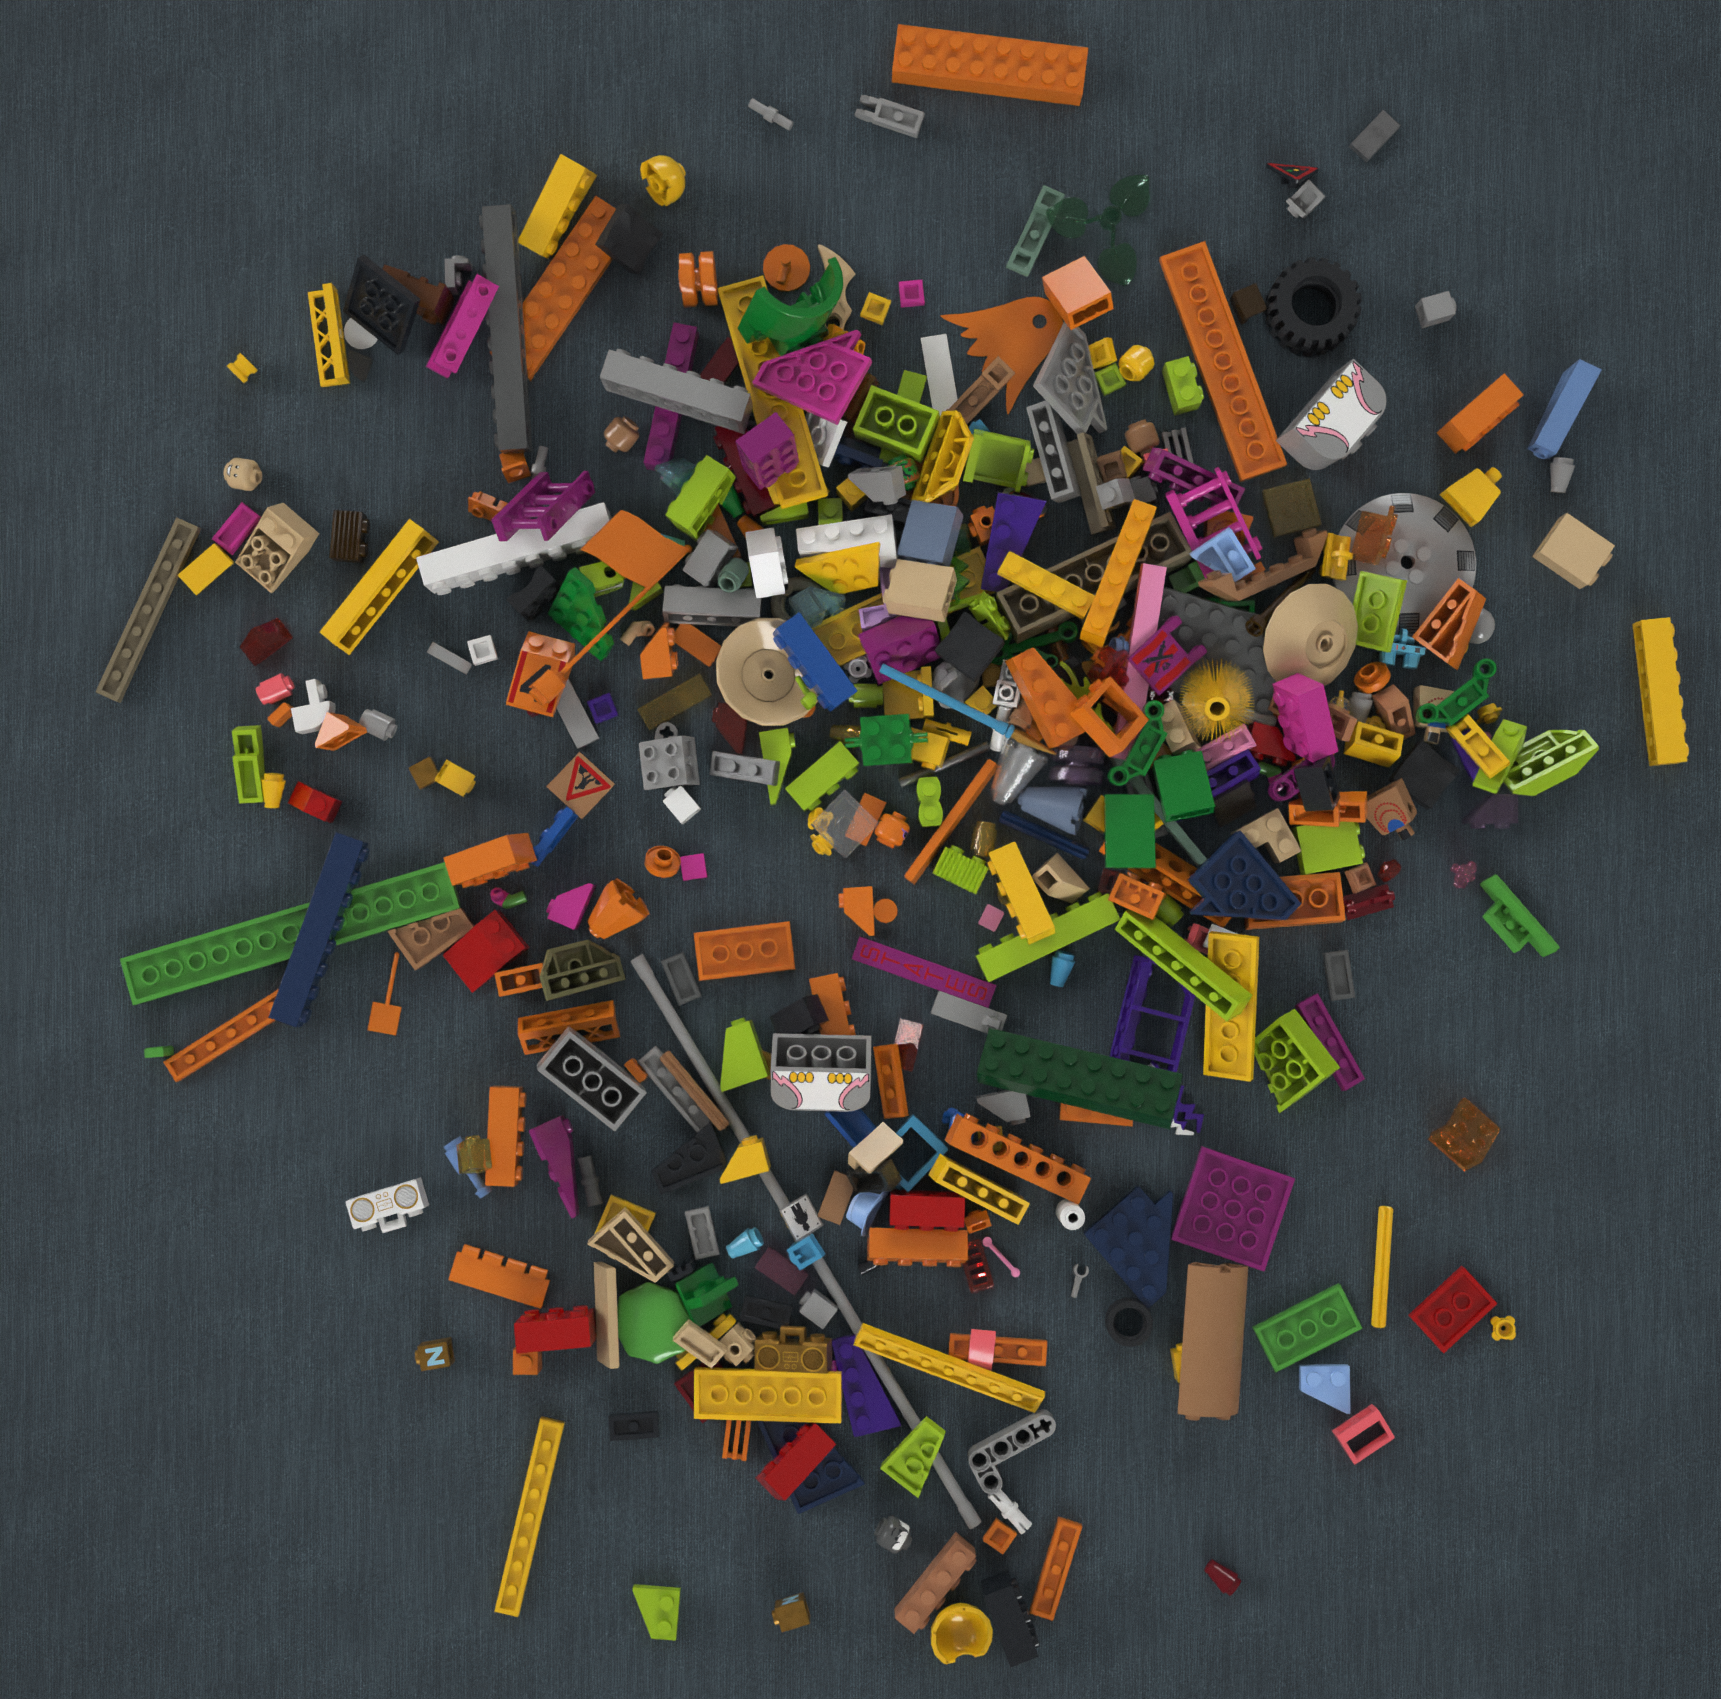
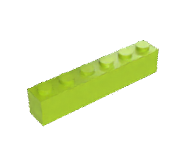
M1099 891L1087 897L1089 902L1081 906L1079 902H1076L1066 907L1067 912L1058 916L1057 912L1051 914L1050 917L1055 926L1056 933L1030 945L1026 938L1021 939L1019 935L1014 936L1011 933L1000 938L1001 943L994 947L990 943L979 948V954L975 955L987 982H991L1119 921L1120 917L1113 902L1108 900L1109 894L1102 895Z
M1129 909L1124 912L1115 928L1118 933L1225 1021H1229L1242 1013L1253 996L1156 916L1152 920Z

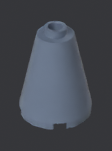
M1027 787L1025 791L1021 790L1018 804L1022 805V811L1071 835H1076L1085 810L1084 803L1081 801L1082 798L1087 799V788Z

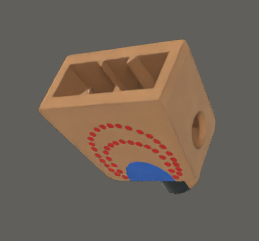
M1402 778L1367 796L1368 812L1366 818L1382 835L1395 830L1401 840H1406L1415 833L1409 823L1416 816L1417 810Z

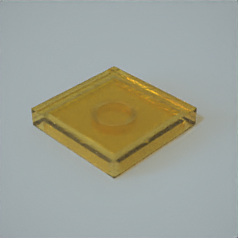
M1310 478L1262 491L1274 538L1322 525Z

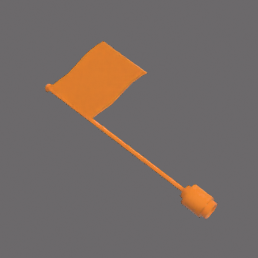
M620 510L580 551L597 557L621 576L645 588L560 672L557 670L552 672L548 669L531 686L532 689L529 691V694L542 706L546 702L550 703L566 687L563 683L565 681L563 675L688 552H692L690 545L682 546L664 537L642 519L629 512Z

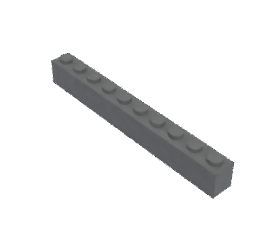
M511 204L483 206L482 215H479L480 228L484 231V239H481V250L485 254L486 263L482 266L485 279L487 278V280L499 286L489 306V312H486V323L490 327L491 336H488L487 339L489 351H492L489 369L491 375L494 376V385H491V395L493 400L495 399L496 409H493L492 412L493 421L497 424L494 442L496 448H499V451L504 454L533 452L516 210Z

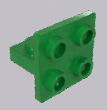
M709 1263L676 1282L675 1285L691 1321L700 1327L732 1307L727 1292L737 1287L738 1282L735 1276L726 1279L724 1275L719 1277L714 1264Z

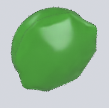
M646 1282L620 1295L617 1304L618 1338L629 1356L659 1364L685 1351L684 1348L673 1341V1336L688 1319L691 1320L677 1292L669 1287Z

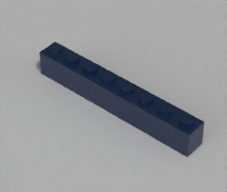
M335 832L268 1018L293 1027H302L303 1024L308 1022L311 1015L309 1007L312 1000L315 1001L320 990V987L317 985L320 977H324L328 968L326 960L328 955L333 953L336 946L334 938L337 931L342 929L345 918L342 917L345 908H349L353 899L351 891L353 886L357 885L360 880L361 872L359 869L362 862H365L368 858L370 851L367 848L368 842Z

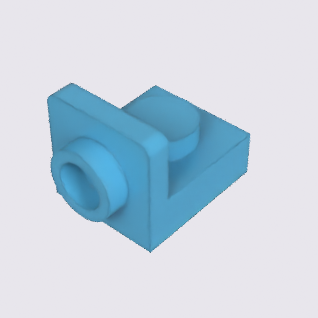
M813 1233L798 1242H794L787 1249L791 1262L799 1270H802L826 1254Z

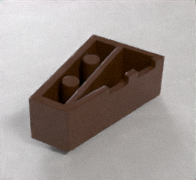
M384 264L382 268L384 271L421 299L416 314L423 316L422 319L432 325H435L436 322L444 325L455 301L446 284L439 282L437 287L428 283L429 280L421 276L418 279L410 276L409 272Z

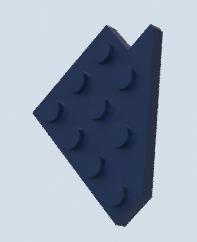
M1241 830L1236 831L1187 879L1202 897L1189 911L1191 915L1282 921L1286 920L1301 905V902Z
M1137 1185L1084 1231L1083 1234L1148 1309L1166 1294L1173 1193L1169 1190L1153 1203Z

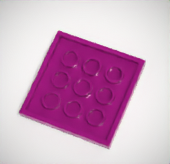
M1201 1146L1170 1239L1265 1271L1295 1178Z

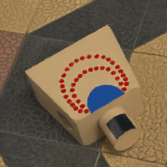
M1423 685L1414 688L1413 723L1414 727L1426 729L1425 743L1438 744L1440 732H1448L1446 730L1448 726L1446 723H1420L1415 718L1416 711L1426 703H1432L1436 706L1454 691ZM1423 711V716L1427 718V713Z

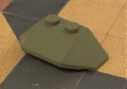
M590 940L548 949L540 973V981L546 1001L625 980L620 957Z

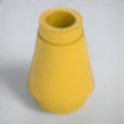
M264 773V778L261 779L265 802L264 807L279 808L286 783L284 774Z

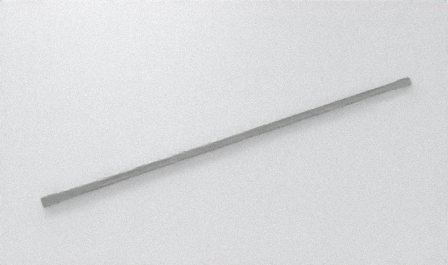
M643 954L639 955L630 962L640 979L644 981L721 1112L729 1121V1125L737 1139L742 1143L743 1138L750 1136L725 1093L721 1092L718 1081L655 978L654 972ZM771 1170L759 1174L779 1209L788 1205L790 1202ZM822 1257L812 1264L856 1336L862 1322ZM863 1349L913 1431L921 1421L883 1357ZM938 1451L932 1465L957 1505L958 1511L968 1528L972 1529L981 1523V1519L971 1502L967 1500Z

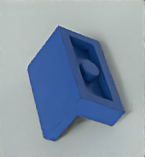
M861 1109L849 1112H824L825 1116L853 1148L877 1128Z

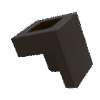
M1256 283L1235 291L1230 298V302L1241 325L1245 324L1250 317L1260 314L1267 309Z

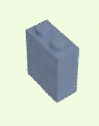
M912 500L897 552L898 557L901 560L950 567L963 520V514L959 508Z

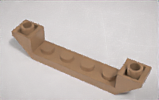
M1310 528L1302 531V536L1293 539L1298 555L1288 558L1289 562L1285 564L1278 563L1270 566V571L1268 572L1262 571L1252 574L1250 576L1251 579L1248 581L1234 582L1232 573H1221L1220 570L1206 574L1207 578L1198 582L1199 587L1225 601L1245 599L1315 567L1328 536L1327 530L1316 531V528Z

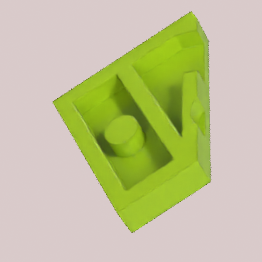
M633 1585V1593L651 1639L676 1641L681 1588Z

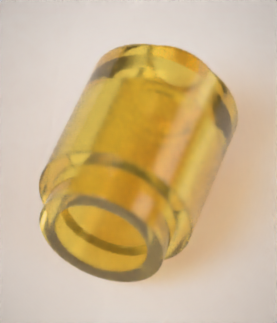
M977 821L976 827H973L970 850L975 851L974 855L989 857L988 853L995 850L997 837L995 823Z

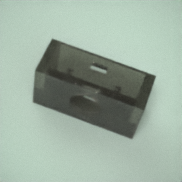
M886 1159L872 1173H867L861 1166L855 1170L850 1167L846 1172L856 1193L892 1191L902 1180L892 1159Z

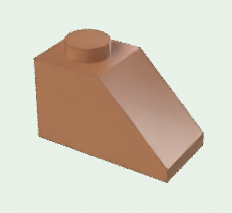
M1394 684L1372 695L1376 713L1382 719V723H1385L1386 730L1404 735L1403 740L1416 734L1409 700Z

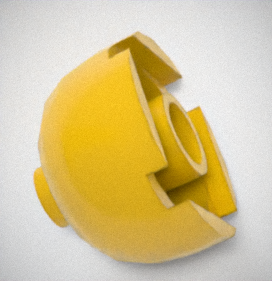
M658 155L641 163L642 180L647 179L649 186L646 189L658 205L668 206L681 197L685 189L686 172L680 163L666 155Z

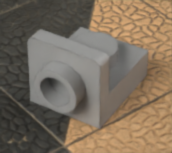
M456 255L452 256L451 259H445V284L452 295H459V286L463 285L462 272L458 271H472L470 260L464 256Z

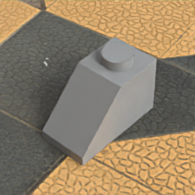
M902 466L859 468L848 474L849 480L873 502L883 501L884 505L895 504L899 498L906 495Z
M1003 1090L975 1096L978 1104L1004 1121H1011L1012 1125L1025 1123V1118L1031 1117L1026 1094Z

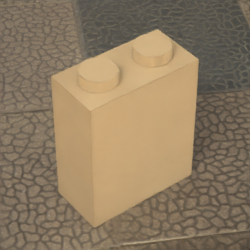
M1566 513L1558 518L1532 557L1581 589L1587 585L1591 586L1599 576L1597 571L1601 565L1604 567L1613 556L1610 552L1615 545Z
M897 559L895 568H892L890 571L889 589H885L883 594V603L886 604L888 613L945 622L957 582L954 568Z

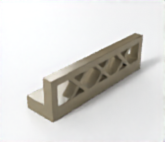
M1083 432L1077 434L1078 439L1067 442L1091 535H1097L1115 529L1116 524L1112 509L1102 510L1096 486L1104 484L1097 464L1098 458L1092 436Z

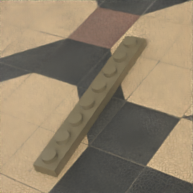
M176 517L96 689V693L121 703L179 578L178 574L182 571L201 528Z

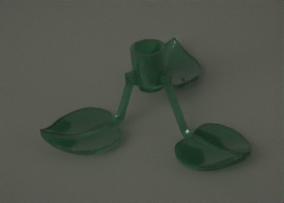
M1132 175L1119 180L1111 188L1109 200L1115 206L1106 207L1101 215H1096L1093 218L1086 219L1088 207L1083 200L1076 197L1062 199L1046 211L1052 228L1065 238L1075 239L1081 237L1085 233V223L1090 224L1095 221H1099L1101 227L1105 230H1110L1111 249H1105L1099 255L1098 269L1104 278L1122 286H1128L1133 280L1137 267V258L1134 249L1128 243H1121L1115 247L1116 226L1122 218L1121 210L1129 217L1138 216L1146 210L1150 198L1149 176Z

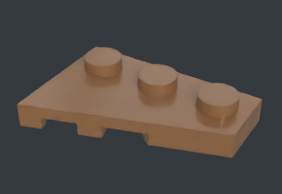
M460 908L387 932L413 969L417 971L459 941L474 927V924L465 911Z

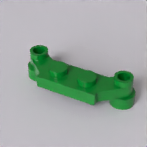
M1488 658L1478 661L1472 669V678L1436 706L1432 703L1420 706L1415 713L1416 720L1424 724L1446 723L1447 726H1452L1489 697L1487 687L1489 678L1496 673L1497 667L1495 662ZM1423 711L1427 713V718L1423 716Z
M1156 700L1149 701L1142 708V712L1149 721L1139 731L1122 765L1115 766L1108 772V779L1113 785L1122 786L1135 776H1146L1168 734L1163 729L1161 717L1164 714V706L1161 702ZM1150 707L1154 709L1153 715L1149 713ZM1115 772H1118L1120 775L1118 780L1114 778Z

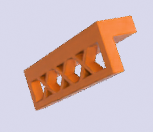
M613 1000L518 1018V1037L525 1055L548 1051L556 1042L551 1037L556 1034L561 1035L568 1026L575 1031H588L587 1035H583V1037L591 1043L620 1037ZM609 1024L612 1025L613 1029L610 1031L599 1030L601 1026ZM537 1039L541 1042L528 1046L527 1040Z

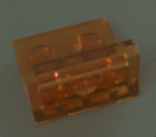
M1390 505L1386 516L1367 511L1361 512L1351 551L1353 553L1352 560L1379 565L1381 558L1386 559L1392 540L1391 537L1387 536H1392L1398 514H1393L1395 506Z
M1464 1097L1459 1101L1446 1125L1431 1132L1428 1140L1458 1167L1466 1171L1482 1163L1500 1132V1128Z

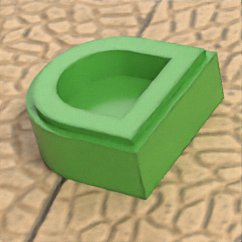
M172 1046L144 1049V1058L174 1055V1047Z

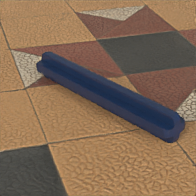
M1006 810L1001 813L999 822L1078 858L1086 859L1090 849L1087 846Z

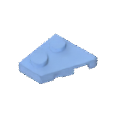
M1230 527L1189 553L1192 558L1214 571L1220 570L1221 573H1232L1234 582H1237L1256 569Z
M1348 1364L1299 1365L1300 1391L1346 1414H1350V1366Z

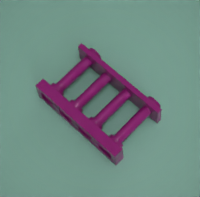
M583 471L573 483H552L548 472H540L491 519L499 541H508L519 529H540L544 541H549L595 493L594 484L591 481L589 472Z

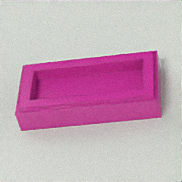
M241 502L213 536L212 540L233 555L257 526L261 517Z

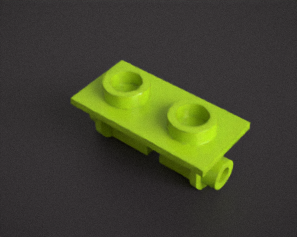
M983 591L979 601L977 598H974L968 603L970 605L969 610L978 622L987 619L988 622L982 625L1002 639L1004 637L1007 640L1011 631L1010 623L997 610L995 600L991 596L988 597L986 592Z

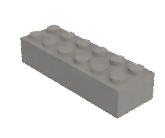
M616 349V351L608 350L600 375L606 391L736 432L745 433L753 408L751 394L747 393V389L740 386L727 387L724 386V382L714 378L708 381L692 371L683 373L677 371V368L670 364L657 365L654 364L652 359L640 356L638 359L630 356L629 352L622 349Z

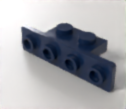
M843 435L833 456V459L848 467L852 465L857 468L887 467L889 465L883 463L882 459H879L880 449Z

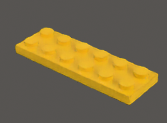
M1211 931L1208 936V959L1253 996L1242 1013L1229 1021H1225L1206 1005L1203 1075L1251 1082L1254 1074L1259 937Z
M696 1367L694 1369V1419L841 1423L842 1371H829L827 1374L744 1368L711 1369L709 1367Z

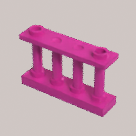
M476 274L473 282H467L425 367L445 378H449L451 372L457 373L499 286Z
M1219 467L1215 468L1217 478L1183 495L1181 493L1176 495L1174 489L1165 493L1192 551L1230 527L1234 534L1243 530L1248 540V543L1242 546L1247 554L1253 552L1257 560L1261 558L1259 551L1263 548L1257 536L1251 537L1228 487L1232 482L1227 471L1221 472ZM1221 486L1223 487L1228 498L1227 500L1193 517L1192 515L1186 516L1183 508L1187 506V503ZM1233 508L1238 519L1237 522L1207 537H1196L1194 529L1197 528V525ZM1197 561L1206 579V574L1214 570Z

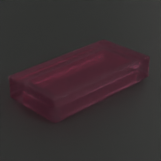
M771 1247L766 1249L755 1265L757 1270L794 1296L809 1275L804 1270H799L796 1265Z

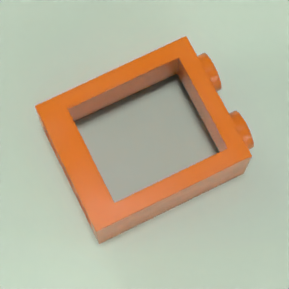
M1109 676L1102 681L1100 679L1094 681L1088 687L1090 692L1075 702L1076 708L1070 715L1110 758L1122 752L1149 719ZM1102 694L1127 721L1116 735L1091 709Z

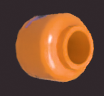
M895 811L892 815L883 814L874 830L877 836L876 840L892 849L894 846H901L910 831V826L905 822L906 817Z

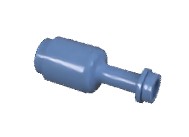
M461 1136L444 1146L446 1150L445 1155L459 1175L467 1174L477 1189L475 1195L482 1198L492 1191L490 1186H485V1183L476 1171L475 1167L479 1160L466 1140L463 1141Z

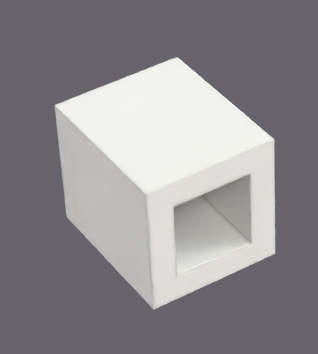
M673 786L664 794L666 797L663 800L664 804L681 824H685L701 810L682 786L678 788Z

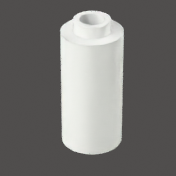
M1064 1199L1056 1206V1216L1065 1228L1076 1230L1084 1224L1085 1214L1078 1204ZM1075 1213L1073 1217L1068 1218L1070 1214Z

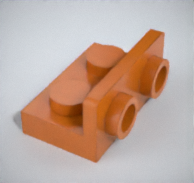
M1127 872L1126 875L1120 873L1108 900L1154 920L1163 899L1167 896L1166 893L1162 892L1164 887L1151 881L1149 885L1139 882L1141 877L1131 872Z

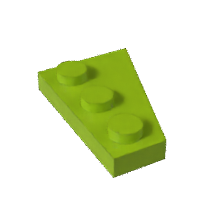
M926 1416L881 1463L880 1469L919 1498L946 1431Z

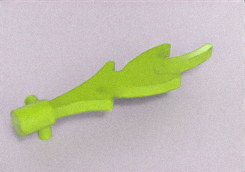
M1060 661V666L1067 671L1072 681L1070 685L1061 678L1063 683L1077 699L1085 694L1087 695L1090 692L1088 687L1091 685L1087 677H1084V687H1081L1071 668L1063 661ZM1099 702L1096 708L1091 707L1109 729L1115 733L1109 722H1106L1102 715L1101 703Z

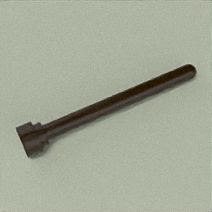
M1316 567L1302 572L1262 614L1253 615L1245 624L1247 632L1254 637L1261 636L1265 632L1268 621L1276 607L1291 592L1300 589L1316 572Z

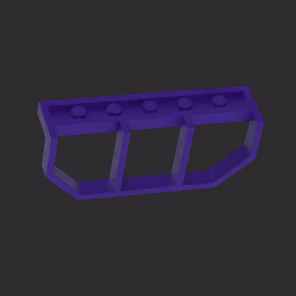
M1134 955L1110 1057L1129 1061L1131 1054L1167 1063L1168 1071L1177 1072L1195 995L1180 984L1185 994L1180 1016L1142 1007V1002L1147 996L1146 986L1148 978L1153 971L1152 964H1157L1148 957ZM1141 1012L1179 1021L1170 1059L1132 1050L1135 1044L1136 1027L1141 1020Z

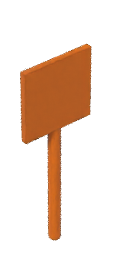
M398 952L394 954L385 1004L373 1002L367 1029L369 1031L395 1036L397 1034L402 1007L390 1005L399 959Z

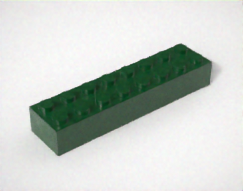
M989 1028L977 1070L978 1083L1170 1130L1183 1075Z

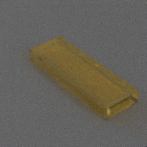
M698 674L637 710L649 731H651L660 724L712 696L701 674Z

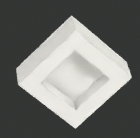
M491 635L467 641L473 665L476 666L498 659Z

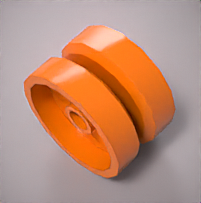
M705 251L700 253L699 268H696L695 257L692 253H679L678 278L684 308L697 306L699 302L698 291H701L702 301L705 306L718 305L714 252Z

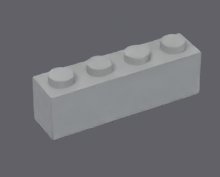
M1046 400L1026 407L1051 500L1061 503L1081 496L1060 415Z
M679 584L665 586L663 601L664 622L740 626L756 618H761L762 598H756L755 589L753 588L725 592L721 588H708L706 586L684 587Z

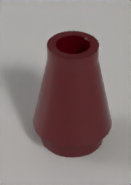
M1213 1559L1207 1563L1203 1570L1209 1575L1220 1591L1229 1596L1236 1591L1242 1581L1238 1578L1237 1573Z

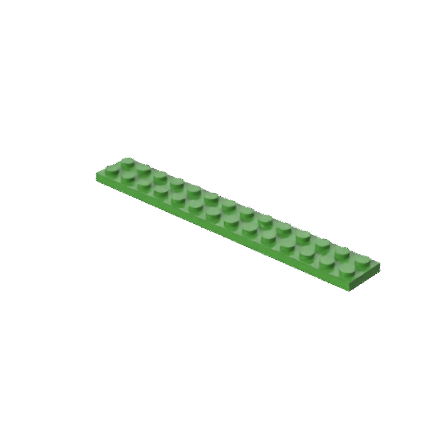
M445 862L353 889L351 891L353 895L349 908H345L342 916L345 918L343 927L340 931H337L334 940L337 946L460 909L461 905L456 887L451 884ZM310 902L121 958L120 962L132 1004L139 1005L289 960Z

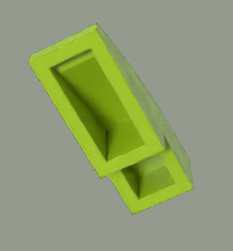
M261 725L238 726L232 730L235 755L232 758L239 804L264 802L261 779L264 778L265 767Z

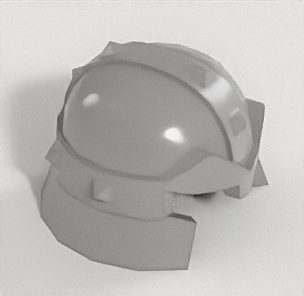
M946 661L939 664L931 676L932 688L962 703L974 694L980 679L978 678L976 682H973ZM939 702L941 707L950 709V707Z

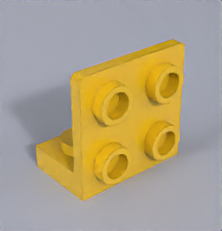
M931 666L921 667V670L904 673L932 687ZM894 679L883 683L885 715L910 714V719L933 718L932 698Z

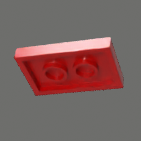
M1460 1266L1408 1316L1442 1353H1445L1495 1307L1497 1302L1463 1266Z

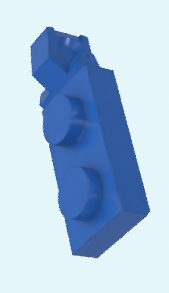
M566 806L565 809L559 810L554 817V824L550 829H545L539 838L541 841L533 847L537 861L532 862L533 865L539 867L548 853L554 850L578 818L569 807Z

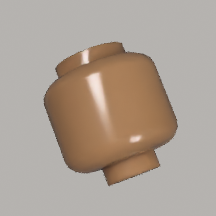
M623 416V418L615 417L604 430V437L607 440L606 446L615 453L618 450L622 452L629 451L639 438L637 431L639 427L626 416Z
M1146 419L1129 425V430L1125 432L1129 449L1135 454L1140 453L1141 457L1146 453H1150L1152 448L1160 443L1154 424L1147 422Z

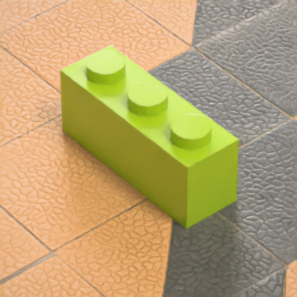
M839 741L788 785L785 790L804 812L808 809L813 811L822 803L820 798L826 793L829 796L840 788L838 783L842 779L846 778L849 780L858 772L856 767L859 766V762Z

